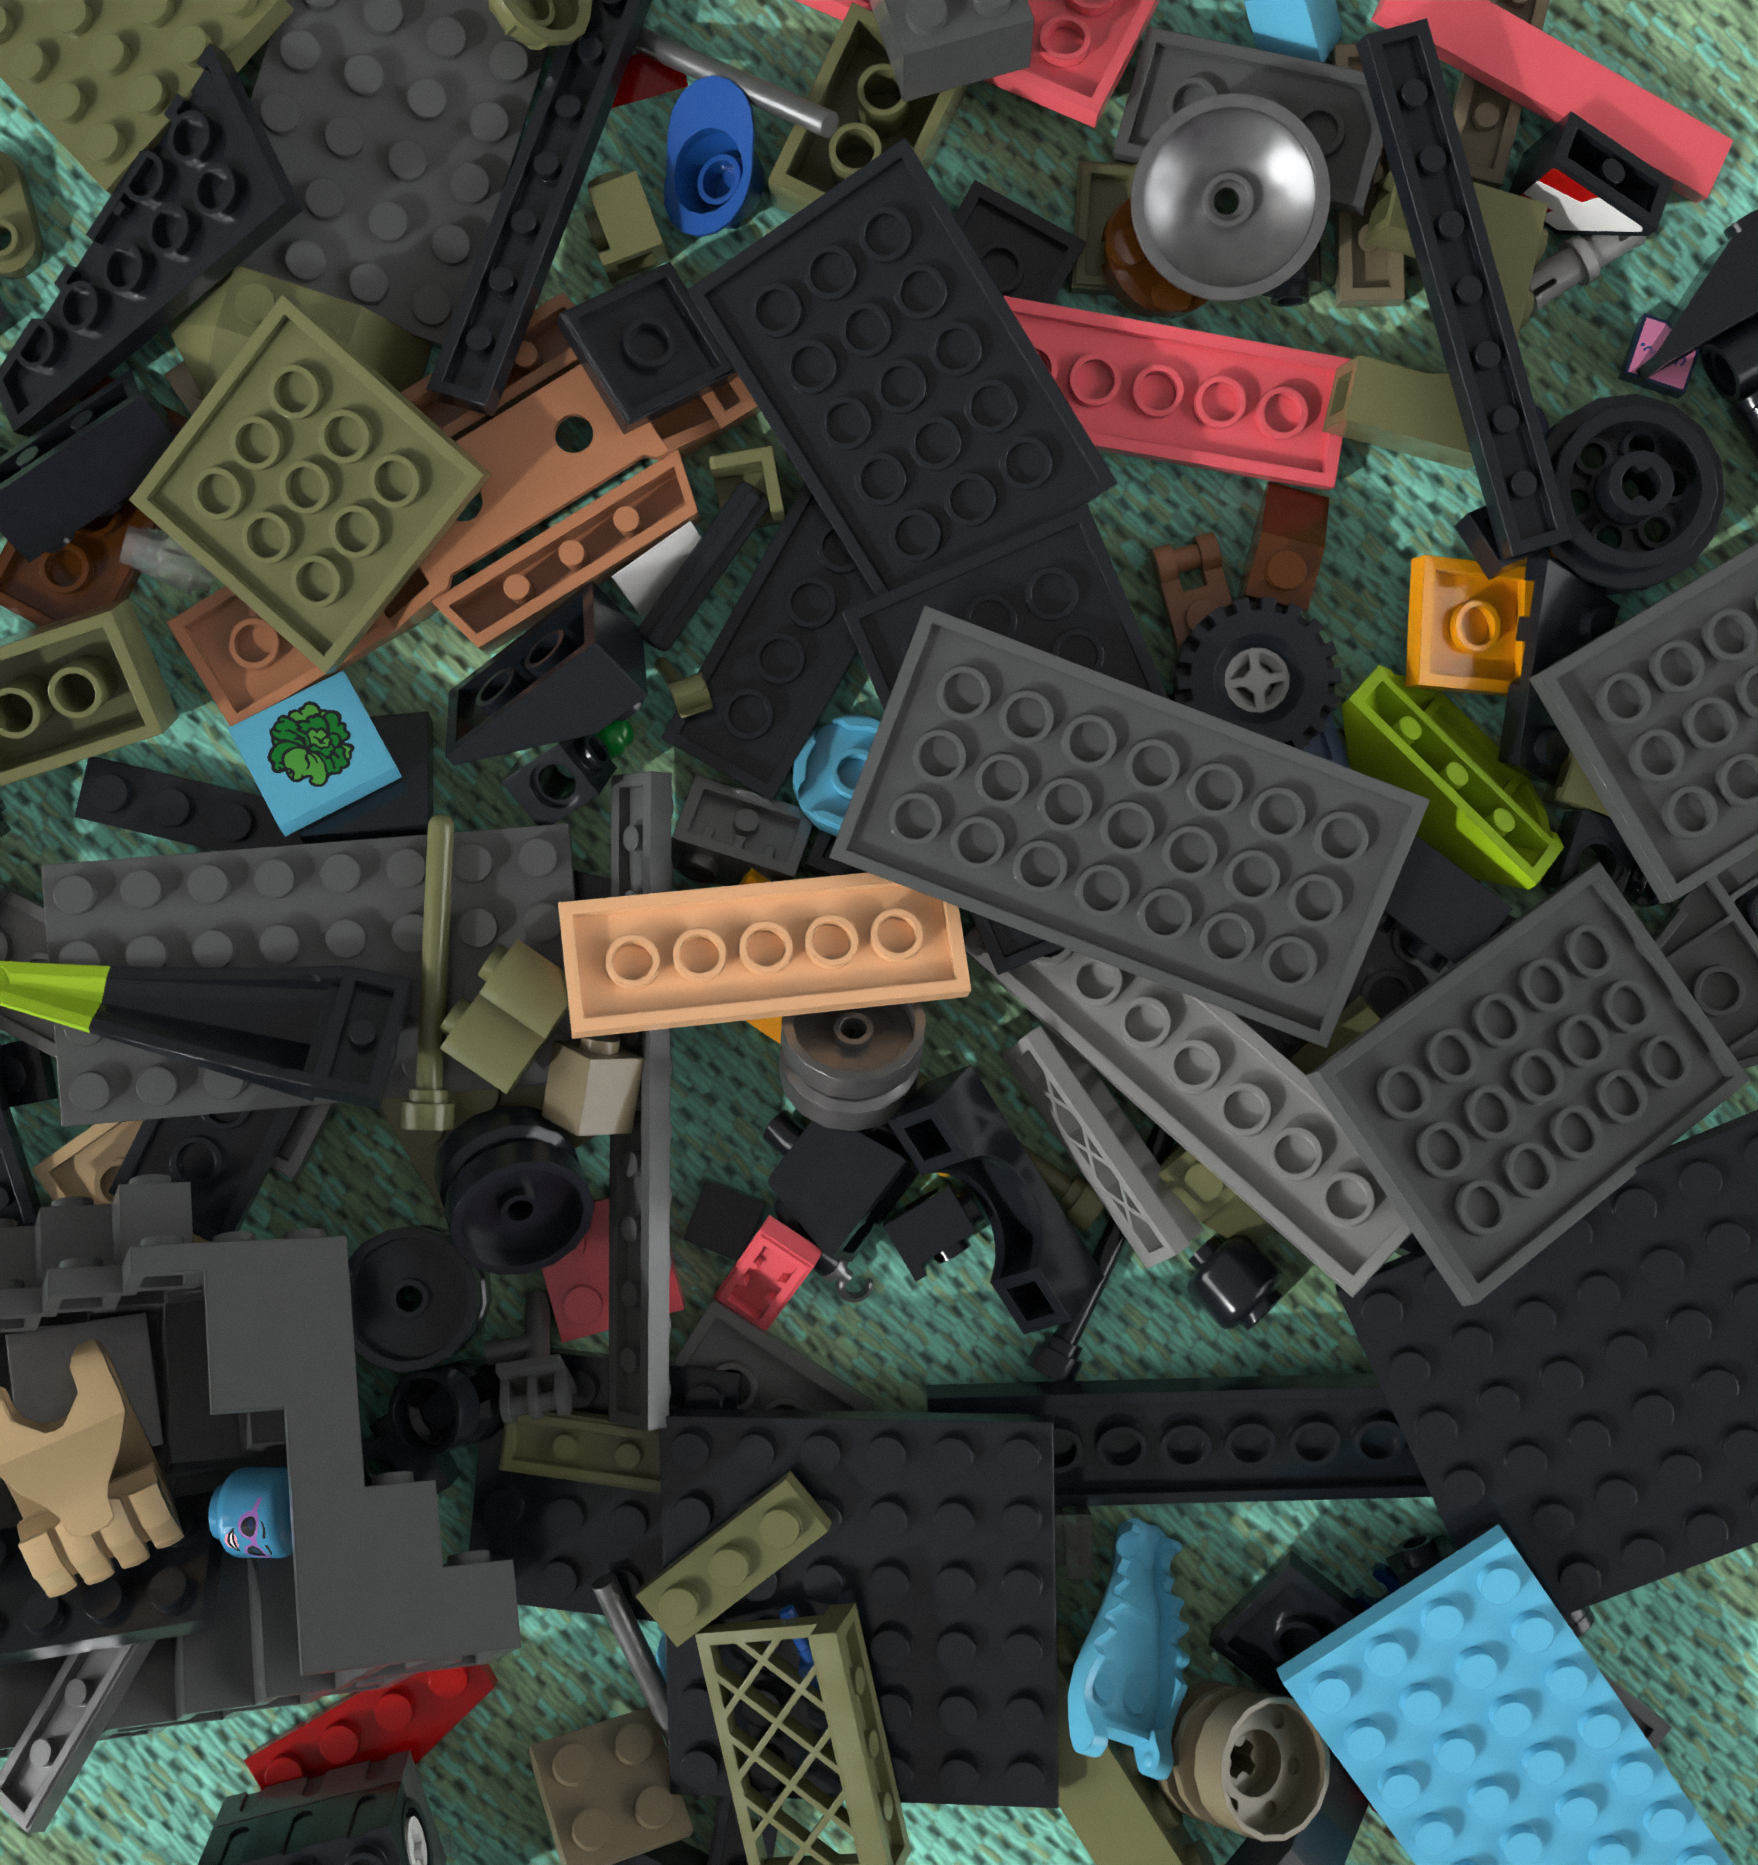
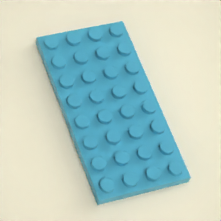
M1499 1524L1276 1669L1283 1685L1415 1865H1734Z

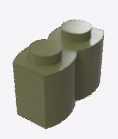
M519 939L515 941L510 949L501 943L494 949L478 973V976L486 981L479 994L472 1003L462 997L449 1012L439 1029L447 1035V1038L440 1047L441 1050L505 1094H510L548 1039L569 1012L565 971Z

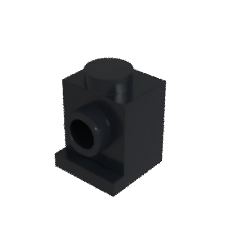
M949 1180L888 1215L883 1220V1227L914 1280L917 1282L927 1276L925 1261L934 1257L937 1264H942L965 1251L971 1245L966 1237L976 1232L975 1227L985 1222L986 1219L969 1190L965 1188L956 1193Z

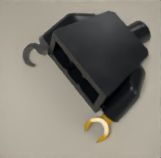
M784 1110L769 1123L763 1134V1139L784 1156L768 1179L770 1188L777 1195L774 1203L777 1220L822 1250L823 1253L813 1267V1270L827 1282L837 1279L835 1286L837 1294L841 1299L851 1303L863 1301L873 1291L874 1281L871 1278H867L864 1288L859 1292L853 1293L845 1290L847 1283L853 1276V1272L847 1267L848 1262L853 1261L920 1172L888 1122L879 1127L847 1131L826 1128L813 1120L806 1126L788 1110ZM937 1173L938 1175L943 1177L951 1176L945 1173Z

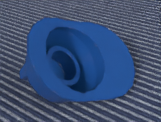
M711 75L695 80L681 93L671 112L667 138L664 206L670 221L682 233L696 237L716 234L723 228L738 229L741 221L750 216L760 203L764 191V169L759 157L754 152L755 127L753 109L745 92L728 78Z

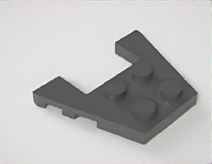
M1758 850L1683 895L1651 936L1742 1069L1758 1065V937L1738 910L1734 901L1758 885Z

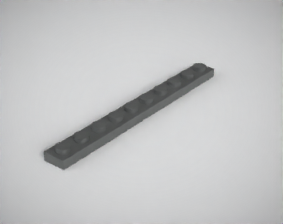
M648 771L611 775V897L671 891L673 879L671 818L674 810L672 773ZM671 1028L612 1034L620 1038V1047L643 1057L644 1063L632 1133L610 1135L608 1422L646 1431L667 1428L666 1416L669 1415V1401L671 1397V1384L669 1381V1336L671 1333L669 1277L672 1265L670 1252V1205L672 1201L670 1186V1141L672 1138L670 1076L673 1068L670 1055Z

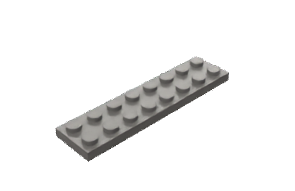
M975 925L964 937L965 950L968 957L1352 1298L1411 1235L1412 1231L1305 1074L1233 1012L1067 948L1059 949L997 975L977 926Z

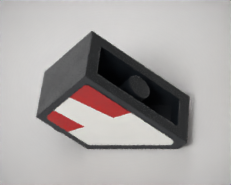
M1570 111L1523 153L1509 193L1547 203L1548 208L1544 226L1555 234L1649 236L1658 228L1674 181Z

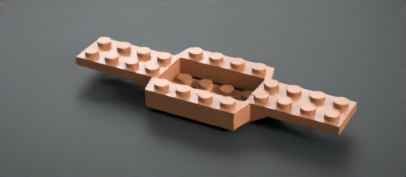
M562 292L534 310L494 417L435 401L426 390L432 373L401 392L403 396L492 475L479 490L482 496V508L479 514L471 520H456L336 672L329 674L322 672L226 586L167 621L166 624L230 727L337 674L438 610L480 650L489 654L534 626L593 580L599 586L689 521L694 526L702 522L683 459L760 412L759 407L739 375L736 373L733 381L623 434L556 324L559 313L576 306ZM570 417H581L587 420L593 429L591 443L586 449L577 453L564 451L558 446L556 441V432L559 425ZM645 457L659 460L450 589L453 576Z

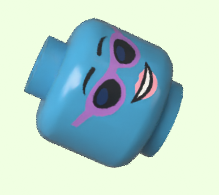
M247 1466L239 1468L230 1474L224 1484H220L214 1490L209 1506V1526L213 1537L220 1540L226 1552L238 1558H283L293 1555L287 1466Z

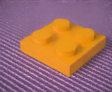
M1431 555L1412 558L1405 687L1507 697L1509 684L1515 678L1521 676L1525 642L1516 641L1519 616H1530L1535 581L1524 580L1526 567L1519 566L1488 580L1477 561Z

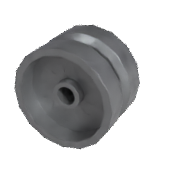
M921 1002L783 1016L781 1023L782 1046L779 1075L785 1096L803 1116L826 1128L859 1131L879 1127L887 1123L917 1090L926 1026V1016Z

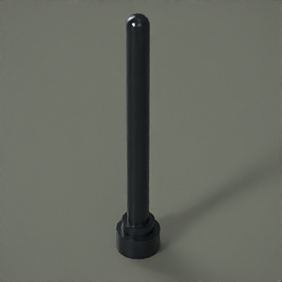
M1154 1124L1145 1144L1160 1166L1163 1159L1170 1152L1175 1139L1158 1124ZM1111 1216L1092 1254L1093 1259L1105 1278L1072 1321L1058 1325L1055 1333L1048 1331L1044 1341L1037 1339L1026 1362L1035 1370L1057 1381H1075L1083 1364L1078 1359L1083 1349L1078 1345V1342L1127 1242L1126 1237Z

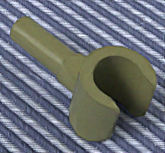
M659 657L655 661L654 667L668 684L681 718L713 708L702 672L683 678L666 657Z

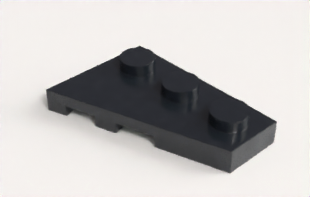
M1528 557L1524 580L1535 581L1530 616H1519L1516 641L1525 642L1521 676L1515 678L1508 688L1498 762L1529 777L1533 781L1555 785L1570 748L1528 678L1615 627V620L1621 606L1550 559Z

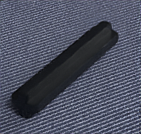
M745 481L737 485L640 624L639 632L642 634L643 640L649 645L663 652L671 649L770 508L767 495L757 487Z

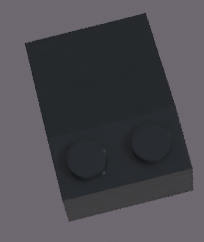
M593 580L449 691L445 757L453 765H459L596 734L615 720L623 721L631 717L640 708L645 697L648 696L644 642L638 627Z

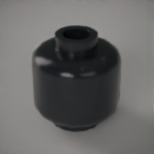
M1214 1235L1188 1261L1196 1269L1187 1285L1189 1295L1223 1329L1230 1330L1242 1325L1249 1331L1284 1296L1277 1289L1282 1281V1271L1249 1237L1234 1236L1223 1243Z

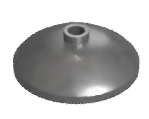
M1229 93L1210 96L1193 102L1172 115L1160 126L1144 148L1138 161L1131 187L1130 204L1133 228L1148 261L1161 276L1178 289L1191 295L1214 301H1235L1252 298L1266 293L1287 281L1305 264L1315 250L1328 218L1331 196L1330 179L1324 155L1315 137L1306 125L1285 107L1263 97L1250 94ZM1224 189L1233 192L1237 199L1235 211L1228 215L1219 213L1214 206L1215 194Z

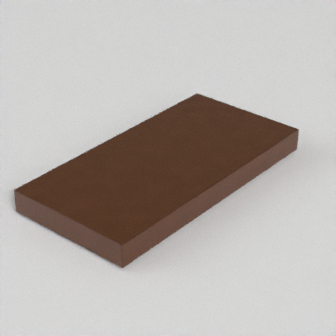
M107 375L84 395L81 402L115 379ZM160 404L181 430L189 418ZM132 493L129 495L124 506L116 513L108 517L98 516L77 530L73 539L65 547L54 553L45 552L30 563L7 541L0 554V605L38 626H43L129 598L164 531L129 501L134 494Z

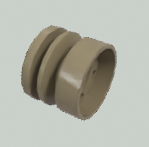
M1199 1681L1188 1687L1172 1731L1173 1768L1167 1779L1158 1780L1161 1792L1172 1807L1194 1820L1207 1822L1219 1828H1227L1237 1834L1262 1842L1285 1841L1305 1830L1320 1810L1329 1785L1330 1752L1327 1743L1297 1702L1290 1697L1264 1691H1252L1247 1687L1234 1686L1221 1681Z

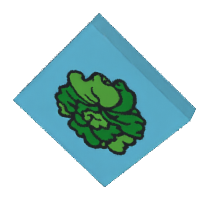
M344 670L228 728L285 837L402 777Z

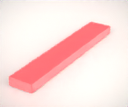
M1489 0L1379 1L1371 19L1372 22L1388 29L1427 18L1438 59L1555 125L1572 111L1674 181L1671 188L1674 192L1694 203L1708 198L1734 141L1731 138Z

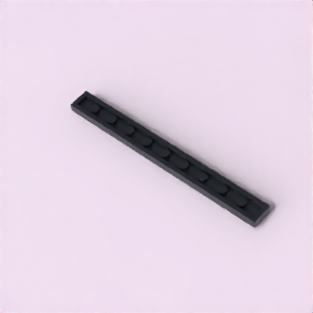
M94 756L88 758L74 816L76 818L215 851L280 846L281 843L288 845L304 844L300 838V829L286 837L284 836L263 796ZM574 870L576 901L611 897V879Z

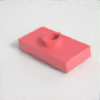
M769 1215L713 1297L760 1329L767 1331L813 1269L823 1252L819 1247Z

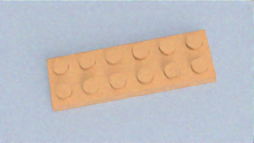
M869 872L558 902L572 1039L968 997L972 991L959 907Z

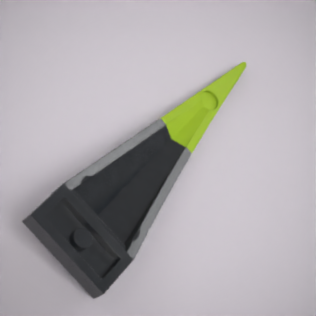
M0 961V1006L310 1101H314L315 1097L379 1110L413 991L412 979L349 966L168 968Z

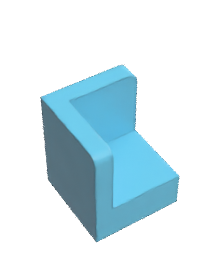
M1244 0L1255 45L1259 50L1324 63L1335 44L1342 37L1343 29L1336 0Z

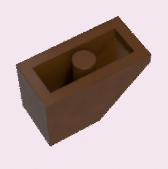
M1267 482L1235 600L1248 597L1249 601H1258L1263 596L1277 598V605L1285 607L1289 603H1293L1303 608L1300 616L1308 612L1325 550L1329 497Z

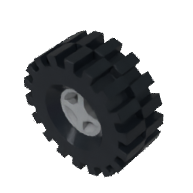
M1263 596L1258 601H1249V598L1246 597L1234 600L1230 605L1223 608L1222 606L1218 607L1199 622L1180 644L1175 654L1177 656L1175 665L1170 669L1169 682L1173 683L1174 691L1170 696V700L1297 749H1303L1310 744L1309 741L1313 737L1321 734L1329 724L1326 718L1330 712L1336 710L1340 696L1334 695L1335 685L1342 682L1341 668H1334L1332 657L1338 654L1333 640L1325 644L1319 634L1324 627L1316 618L1308 622L1300 616L1303 608L1293 603H1289L1285 607L1277 605V598ZM1238 688H1245L1248 692L1252 693L1253 700L1251 699V695L1246 693L1244 689Z

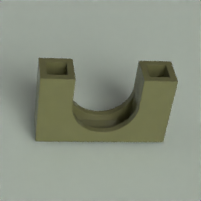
M1390 171L1378 181L1364 244L1416 258L1392 171ZM1473 182L1518 342L1520 330L1527 323L1534 305V294L1532 291H1529L1533 270L1540 262L1548 242V230L1543 228L1548 204ZM1358 355L1336 369L1323 432L1463 470L1474 466L1448 373L1434 374L1421 372L1364 355Z

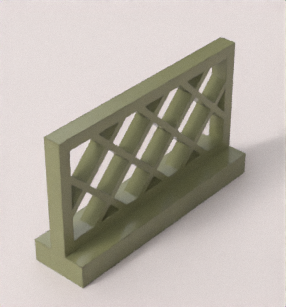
M856 1603L830 1605L824 1615L711 1624L699 1630L695 1634L748 1865H904L911 1852V1847ZM808 1638L814 1665L804 1679L798 1674L796 1667L774 1651L781 1640ZM762 1641H772V1642L770 1643L769 1646H767V1645L764 1644ZM737 1644L758 1660L745 1680L723 1664L719 1645ZM763 1666H766L796 1689L783 1709L751 1685ZM815 1675H817L820 1690L810 1685ZM729 1690L735 1694L732 1699ZM801 1695L825 1712L828 1728L821 1737L817 1736L789 1714ZM740 1699L772 1723L760 1742L736 1723L733 1709ZM778 1728L810 1752L797 1771L765 1747ZM830 1737H831V1741H832V1746H830V1745L827 1743V1741L830 1739ZM744 1753L749 1756L746 1761H745ZM816 1757L839 1774L842 1790L835 1799L831 1798L803 1776ZM754 1762H757L786 1785L774 1803L751 1786L748 1770ZM792 1790L824 1814L811 1832L780 1809ZM844 1800H845L847 1809L844 1808V1807L841 1805V1804L844 1802ZM758 1815H760V1816L762 1817V1820H761L760 1822H759ZM830 1820L853 1837L857 1853L838 1854L818 1838ZM769 1823L800 1847L794 1856L767 1857L762 1832Z

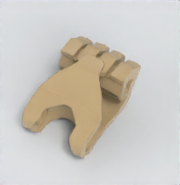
M95 1339L78 1344L71 1356L70 1370L78 1394L70 1412L61 1420L39 1423L23 1417L12 1403L7 1390L0 1386V1477L5 1481L23 1518L17 1524L21 1541L18 1543V1546L33 1578L37 1580L49 1598L63 1595L77 1586L75 1574L77 1573L81 1575L87 1585L102 1582L115 1573L111 1561L113 1557H116L123 1569L141 1564L150 1557L146 1544L150 1540H152L156 1549H162L175 1544L184 1537L170 1486L162 1465L131 1403L109 1353L103 1344Z

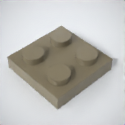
M649 1706L530 1746L528 1750L529 1759L561 1865H612L685 1839L694 1831L683 1796L680 1794H670L669 1754L662 1733Z

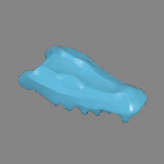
M1140 1518L1123 1521L1115 1532L1109 1581L1094 1623L1082 1646L1072 1672L1068 1690L1069 1731L1073 1748L1077 1753L1094 1758L1099 1757L1105 1751L1108 1739L1133 1747L1137 1767L1141 1774L1156 1780H1164L1169 1777L1173 1768L1172 1731L1177 1713L1189 1687L1182 1678V1672L1189 1665L1190 1657L1178 1645L1179 1640L1189 1631V1625L1180 1620V1610L1184 1605V1600L1172 1594L1171 1588L1175 1578L1170 1573L1171 1560L1175 1554L1181 1551L1182 1545L1179 1541L1168 1538L1158 1526L1146 1524L1140 1521Z

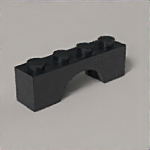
M972 1065L924 1083L887 1121L921 1175L945 1173L954 1176L965 1183L981 1202L989 1218L995 1242V1263L990 1283L1022 1333L1028 1334L1072 1321L1105 1278L1102 1271Z

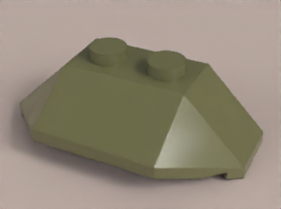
M239 265L167 325L204 399L281 295L293 296L400 393L423 379L433 347L430 343L410 334L408 330L361 305Z

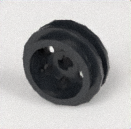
M1639 394L1597 398L1565 416L1544 435L1572 539L1548 546L1537 558L1550 559L1605 596L1644 591L1692 566L1715 537L1726 500L1722 461L1703 427L1674 404ZM1629 446H1631V447H1633V448H1635V449H1637V450H1639V451L1630 452ZM1596 447L1600 451L1602 463L1599 468L1592 469L1584 465L1581 460L1583 448ZM1629 480H1632L1639 489L1640 495L1633 499H1629L1622 489V484ZM1571 492H1578L1585 498L1586 508L1580 515H1576L1571 500ZM1648 520H1658L1664 526V530L1657 542L1649 540L1645 534L1644 528ZM1606 528L1614 531L1618 539L1615 549L1597 540V534L1600 529Z

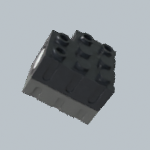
M407 1750L388 1755V1758L372 1763L368 1760L329 1770L325 1775L310 1779L309 1776L267 1786L263 1791L251 1794L243 1792L225 1797L198 1865H446L447 1858L411 1751Z

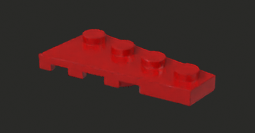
M487 1663L419 1672L390 1688L353 1692L253 1750L245 1758L244 1762L261 1791L267 1786L309 1776L310 1779L325 1775L329 1770L368 1760L371 1763L388 1758V1755L407 1750L411 1751L416 1765L495 1687L498 1680Z

